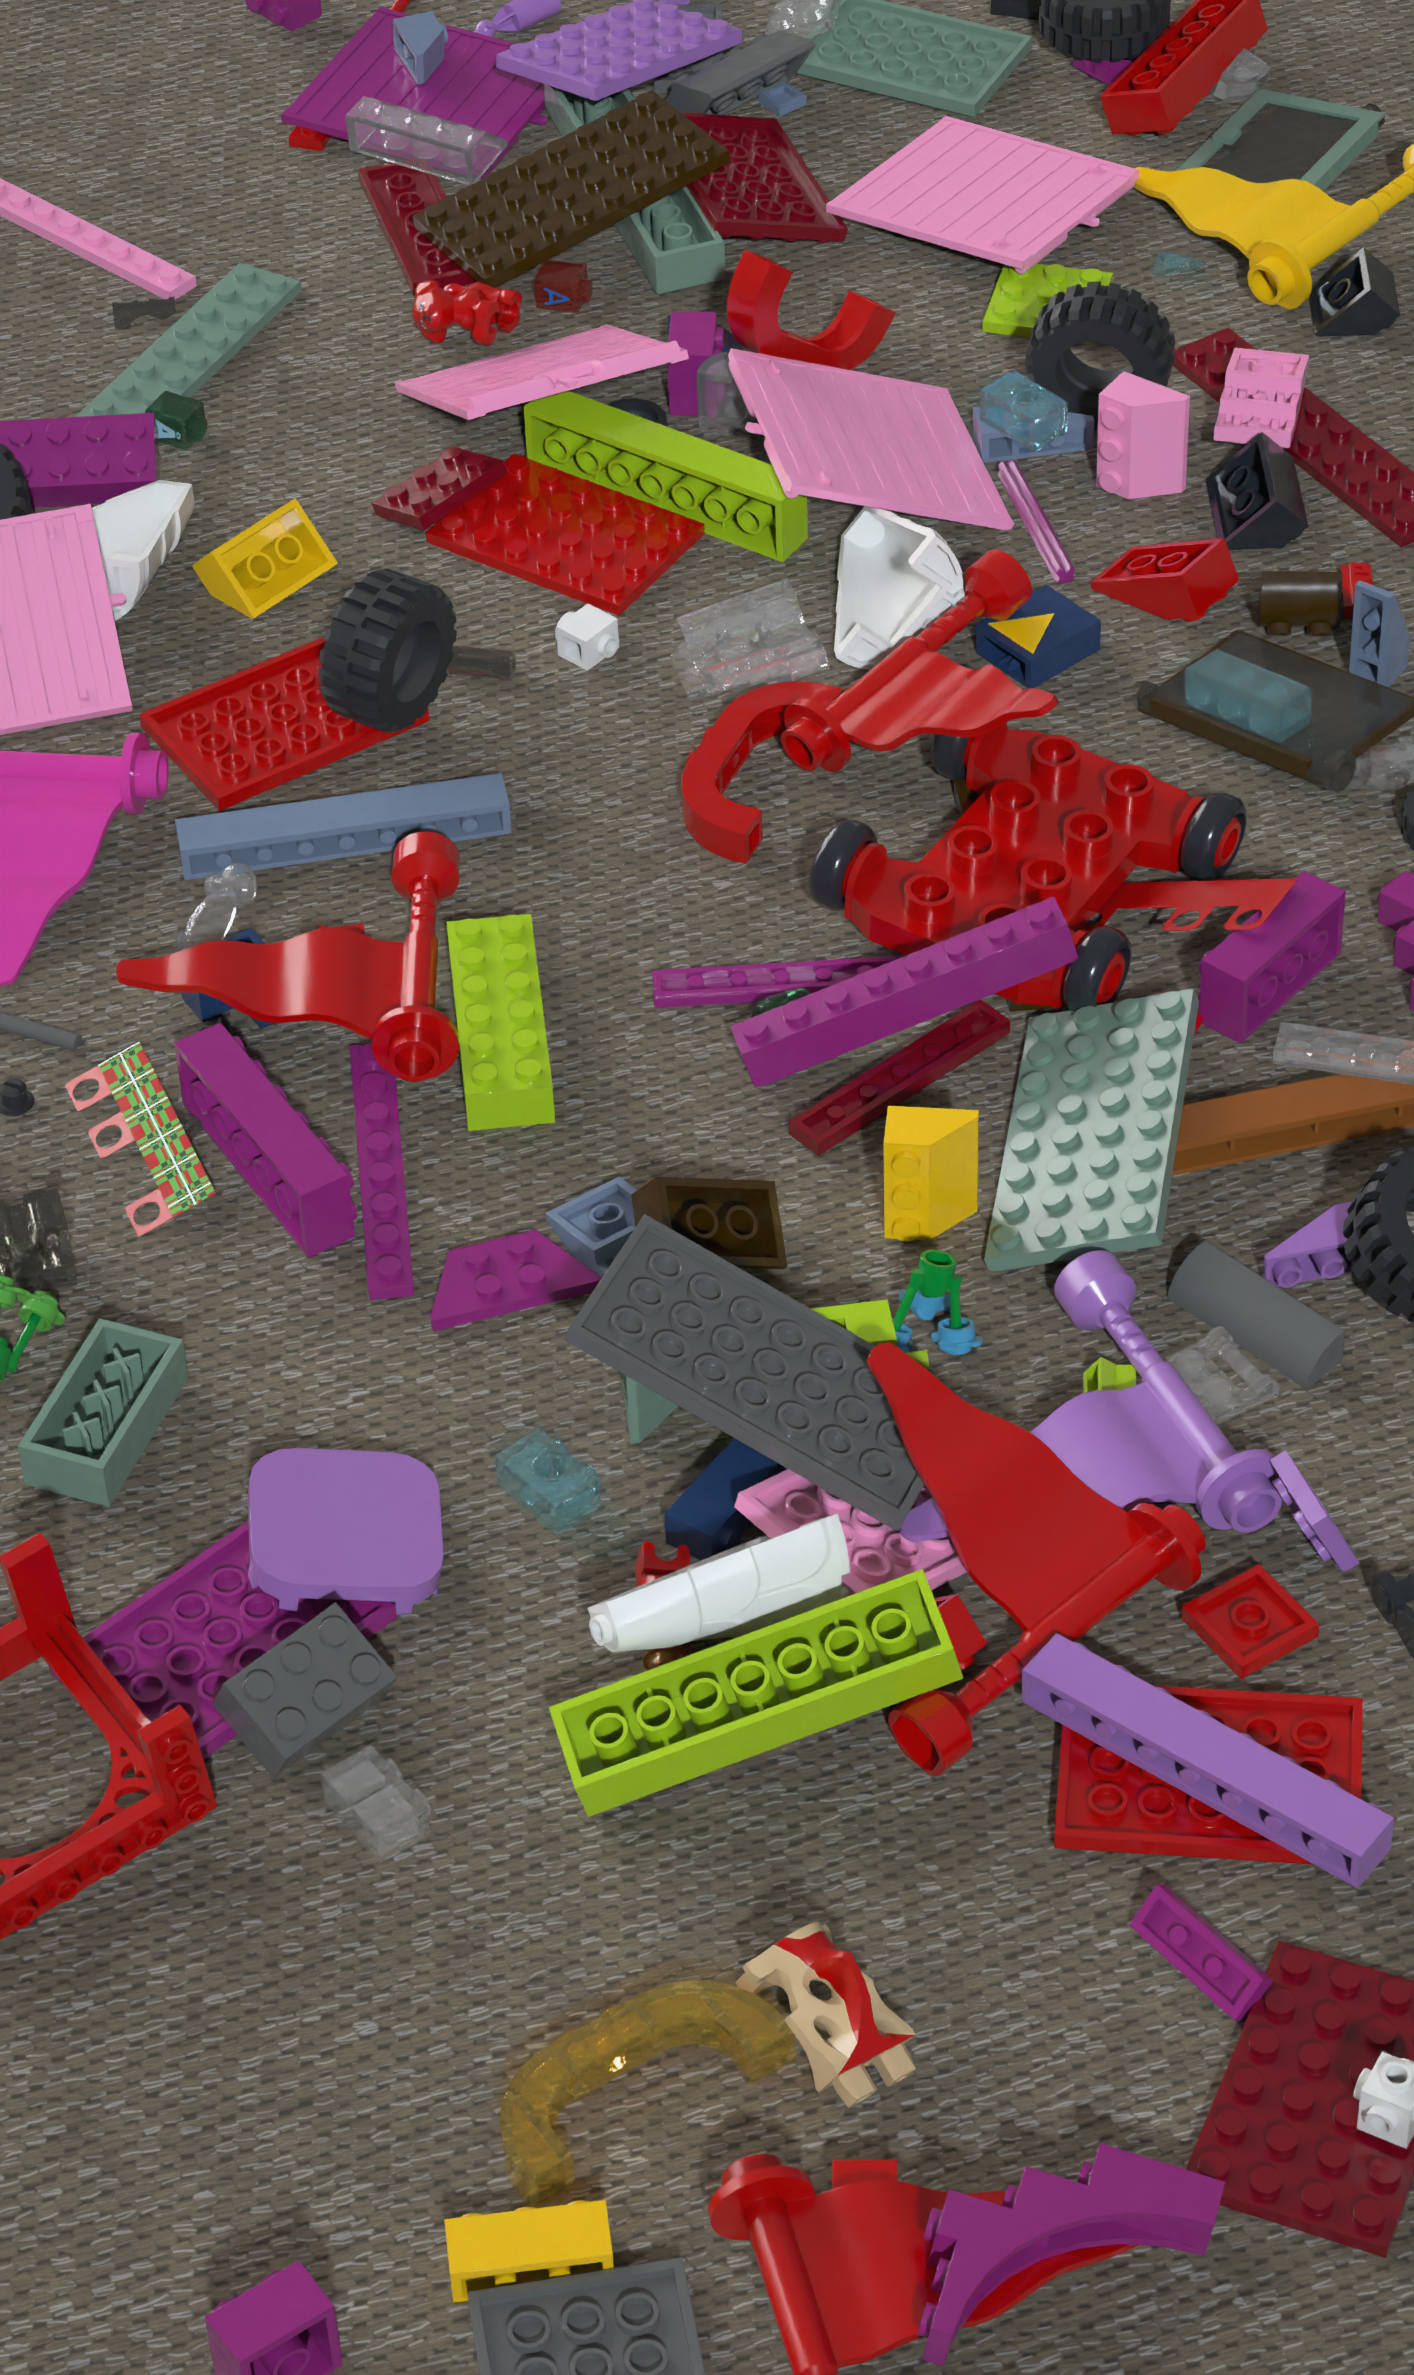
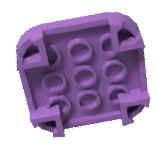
M291 1448L269 1453L253 1466L246 1505L248 1506L250 1562L248 1577L252 1588L259 1586L267 1594L279 1599L280 1609L297 1611L299 1598L393 1602L396 1606V1614L400 1615L412 1613L414 1604L429 1598L431 1594L437 1595L444 1556L440 1490L435 1474L423 1462L409 1455L393 1452Z

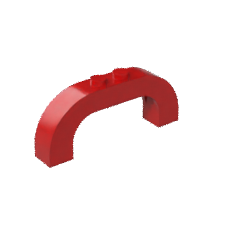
M746 249L744 250L733 274L727 299L728 324L734 338L743 347L754 353L851 370L864 362L879 345L896 312L850 290L833 322L820 334L813 337H802L779 328L778 307L793 272L766 257Z
M805 681L766 685L737 698L723 711L713 727L707 728L702 743L696 751H692L689 754L681 779L684 824L689 834L698 844L720 857L747 864L763 840L762 810L735 803L725 798L722 794L752 750L762 741L770 737L782 735L786 730L784 713L788 706L797 699L804 698L826 708L844 693L843 688Z

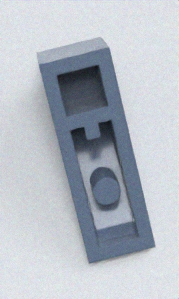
M1013 403L973 408V438L983 463L1094 449L1095 420L1093 416Z
M1359 580L1355 584L1349 672L1389 687L1408 667L1410 635L1395 594Z

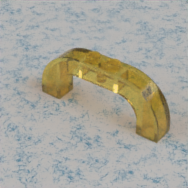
M683 1981L662 1985L646 1991L622 2005H614L608 2008L600 2017L578 2029L566 2031L555 2042L538 2051L527 2060L512 2078L504 2095L500 2111L504 2165L512 2186L527 2207L534 2208L574 2186L573 2156L552 2129L556 2118L573 2102L669 2049L685 2045L710 2047L728 2056L753 2085L796 2060L795 2034L784 2021L783 2016L762 1998L742 1988L713 1981Z

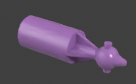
M512 0L501 6L492 21H480L476 25L474 32L494 37L496 32H513L516 34L560 13L561 0Z

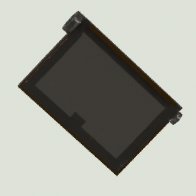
M1238 630L1160 686L1146 681L1140 686L1137 693L1139 712L1317 784H1322L1323 787L1334 792H1341L1350 784L1356 769V759L1414 717V697L1241 630Z

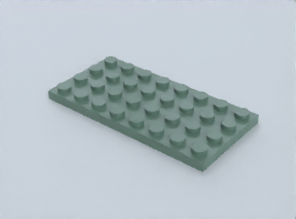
M1194 988L1168 991L1163 994L1136 999L1129 998L1119 1002L1097 1005L1096 1007H1082L1076 1012L1068 1010L1057 1013H1045L1029 1018L984 1257L988 1270L1003 1271L1072 1260L1085 1253L1097 1250L1116 1253L1162 1245L1199 999Z

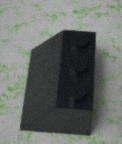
M1263 432L1206 478L1217 538H1225L1229 550L1282 548L1291 540L1297 539L1304 529L1308 527L1294 458Z

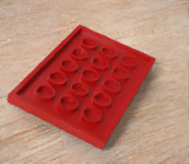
M513 453L504 461L507 471L505 476L440 519L426 532V538L429 544L619 616L705 534L704 523L684 515L671 512Z
M324 637L139 714L140 725L143 730L166 752L169 758L219 811L429 722L430 718L429 708L427 707V712L422 718L415 719V724L401 731L388 733L333 712L322 695L320 689L322 684L319 681L318 670L322 666L319 658L326 641Z
M1154 1686L1165 1689L1176 1699L1196 1710L1207 1712L1218 1722L1239 1733L1251 1736L1262 1746L1281 1756L1293 1759L1304 1769L1325 1780L1335 1782L1343 1790L1361 1799L1363 1698ZM1062 1725L1054 1848L1312 1864Z

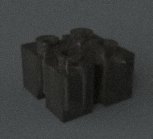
M57 1187L21 1195L22 1203L5 1207L4 1199H1L0 1273L5 1277L14 1279L13 1287L26 1291L41 1288V1291L50 1292L77 1286L74 1262L70 1251L71 1244L67 1221Z

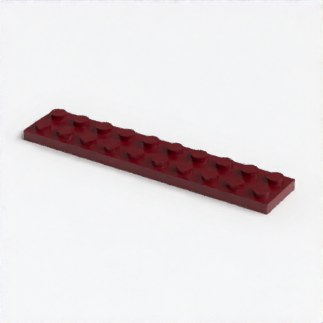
M1228 327L1175 349L1173 367L1220 403L1225 387L1226 370L1234 348L1257 349ZM1304 387L1290 448L1283 449L1293 456L1296 465L1399 547L1402 548L1413 543L1414 472Z

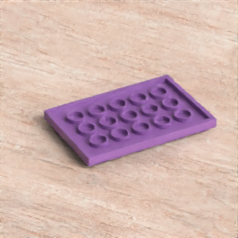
M633 0V2L624 6H612L608 12L603 14L586 16L584 21L577 24L563 25L556 32L539 34L535 36V40L530 42L513 44L509 50L496 54V67L597 101L743 43L742 29L730 26L724 20L705 18L699 12L680 10L674 4H661L654 2V0Z

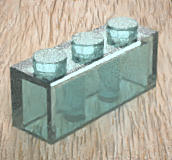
M1218 649L1185 668V704L1277 743H1281L1311 723V688Z

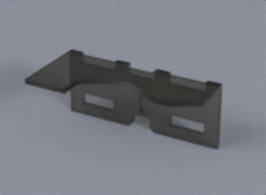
M174 297L161 300L149 299V301H144V303L143 301L138 302V300L119 304L118 302H112L115 330L132 329L131 322L141 315H151L159 320H165L176 312Z

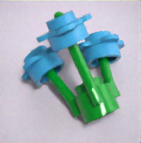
M926 1250L922 1252L918 1268L913 1269L907 1289H902L899 1292L898 1300L900 1305L892 1321L897 1338V1347L904 1353L909 1352V1349L913 1346V1342L910 1340L913 1331L903 1323L909 1308L922 1320H932L937 1312L950 1310L951 1318L940 1321L938 1323V1331L931 1334V1340L938 1342L939 1349L947 1354H965L971 1351V1347L983 1344V1337L975 1335V1322L972 1319L961 1317L960 1288L962 1276L955 1274L957 1260L950 1253L941 1250Z

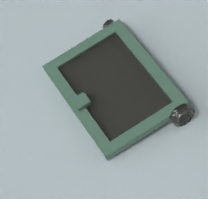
M1259 89L1176 171L1206 167L1226 172L1253 183H1270L1280 180L1297 179L1307 181L1324 191L1379 136L1378 129L1385 123V113H1382L1380 108L1372 103L1366 104L1363 108H1357Z

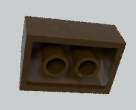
M655 1177L631 1194L635 1227L644 1214L738 1268L785 1269L788 1267L775 1181Z

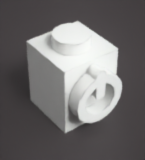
M588 603L576 612L569 611L565 613L555 629L558 656L587 671L604 658L612 657L619 648L618 618Z

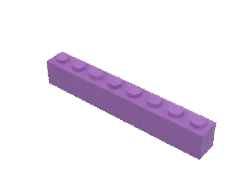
M1056 1633L1022 1670V1702L1357 1889L1391 1850L1394 1817L1385 1813L1379 1806L1357 1798L1343 1790L1335 1782L1315 1775L1299 1766L1293 1759L1271 1751L1257 1743L1251 1736L1229 1728L1215 1720L1207 1712L1196 1710L1173 1697L1165 1689L1154 1687L1132 1675L1123 1666L1114 1665L1092 1653L1086 1646L1080 1643H1074Z

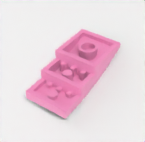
M1234 348L1226 370L1225 387L1220 398L1219 415L1214 427L1213 440L1248 444L1263 432L1279 446L1290 448L1300 410L1309 355Z

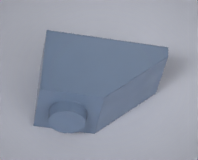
M432 11L393 19L394 50L416 84H424L445 59L444 44L448 43L446 26L438 21Z

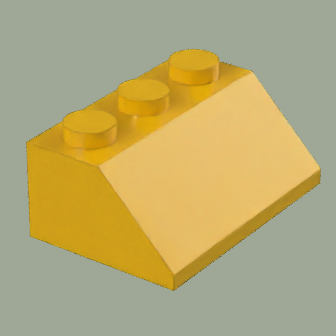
M294 498L191 566L210 595L254 619L337 565L338 562L297 499Z
M888 1106L884 1135V1238L898 1239L905 1242L913 1240L929 1241L977 1212L979 1110Z

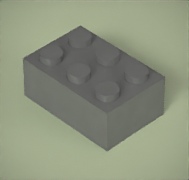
M335 1602L223 1683L212 1705L266 1771L276 1778L385 1698L398 1677Z

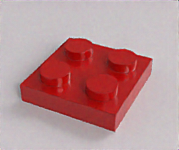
M1260 1564L1182 1605L1181 1619L1240 1679L1247 1677L1319 1636V1623Z

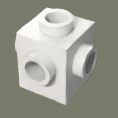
M1382 2052L1372 2070L1368 2068L1363 2069L1354 2089L1353 2097L1360 2100L1357 2129L1407 2149L1414 2136V2062Z

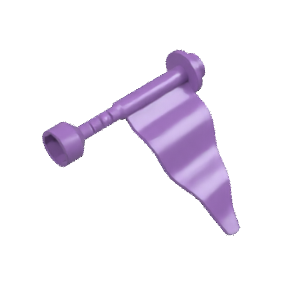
M1097 1250L1085 1253L1071 1261L1056 1280L1054 1293L1057 1301L1078 1328L1087 1331L1106 1328L1142 1377V1383L1123 1390H1096L1082 1393L1064 1403L1030 1433L1046 1444L1072 1473L1089 1488L1124 1511L1132 1509L1140 1503L1149 1504L1172 1501L1196 1503L1197 1511L1205 1523L1219 1530L1234 1528L1238 1532L1248 1533L1256 1531L1271 1522L1279 1512L1282 1504L1281 1495L1272 1483V1481L1280 1477L1270 1462V1459L1274 1458L1275 1455L1261 1449L1237 1453L1176 1368L1171 1363L1165 1362L1129 1314V1310L1136 1297L1137 1288L1132 1277L1114 1254L1108 1251ZM934 1498L911 1509L899 1528L901 1535L911 1542L950 1537Z

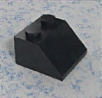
M1364 247L1315 286L1309 296L1314 332L1317 337L1376 335L1382 329L1389 328L1396 321L1397 317L1400 316L1393 272Z

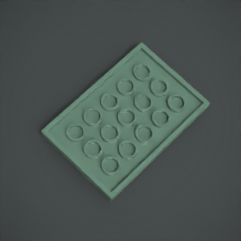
M838 0L805 37L813 40L816 46L797 74L975 117L1031 51L1033 36L883 0Z

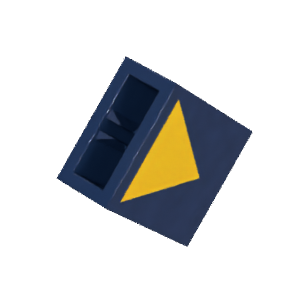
M1047 584L1033 591L1031 599L1008 619L997 621L986 618L976 624V654L1028 689L1037 687L1100 650L1101 620Z

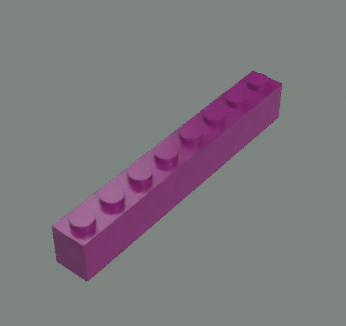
M1051 897L730 1027L754 1087L763 1086L1072 963L1078 958L1068 924L1055 897Z

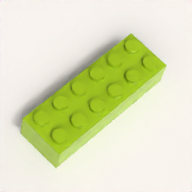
M531 914L447 921L449 959L456 1024L459 1034V1052L468 1131L555 1123L553 1084Z

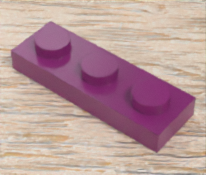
M1157 1884L1129 1924L1130 1927L1234 2021L1243 2022L1247 2019L1252 2005L1262 1998L1274 1981L1167 1885Z

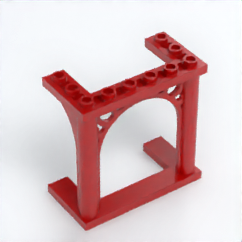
M41 1532L0 1555V1565L18 1618L0 1628V1681L42 1657L106 1739L111 1752V1776L99 1806L90 1818L74 1833L42 1851L16 1858L0 1859V1875L5 1877V1883L0 1885V1940L18 1929L27 1927L40 1915L60 1903L71 1900L81 1890L104 1876L115 1873L125 1863L147 1850L156 1848L166 1838L189 1824L200 1821L207 1813L218 1807L191 1717L179 1705L152 1722L147 1718L78 1632L51 1545ZM134 1769L136 1777L124 1780L123 1776L129 1770ZM128 1793L147 1795L127 1809L116 1804L121 1796Z

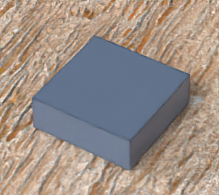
M783 82L758 93V102L780 117L807 105V96L787 82Z

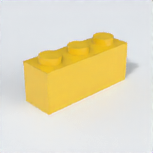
M578 2200L567 2205L543 2208L521 2207L510 2212L485 2215L470 2213L460 2218L444 2219L453 2303L468 2301L467 2292L614 2268L606 2200L593 2202Z

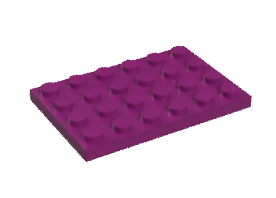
M248 1520L83 1638L151 1722L179 1705L184 1708L191 1717L204 1760L237 1736L212 1705L223 1683L335 1602L367 1640L397 1619L396 1606L388 1601L299 1598L297 1611L280 1609L279 1599L267 1594L259 1586L251 1587L248 1577L250 1562ZM49 1667L50 1675H52L57 1681L61 1683V1681L57 1678V1676Z

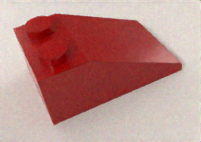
M1225 538L1132 546L1093 579L1090 585L1094 591L1163 619H1184L1185 622H1192L1205 616L1206 610L1215 602L1224 599L1227 596V591L1240 580Z

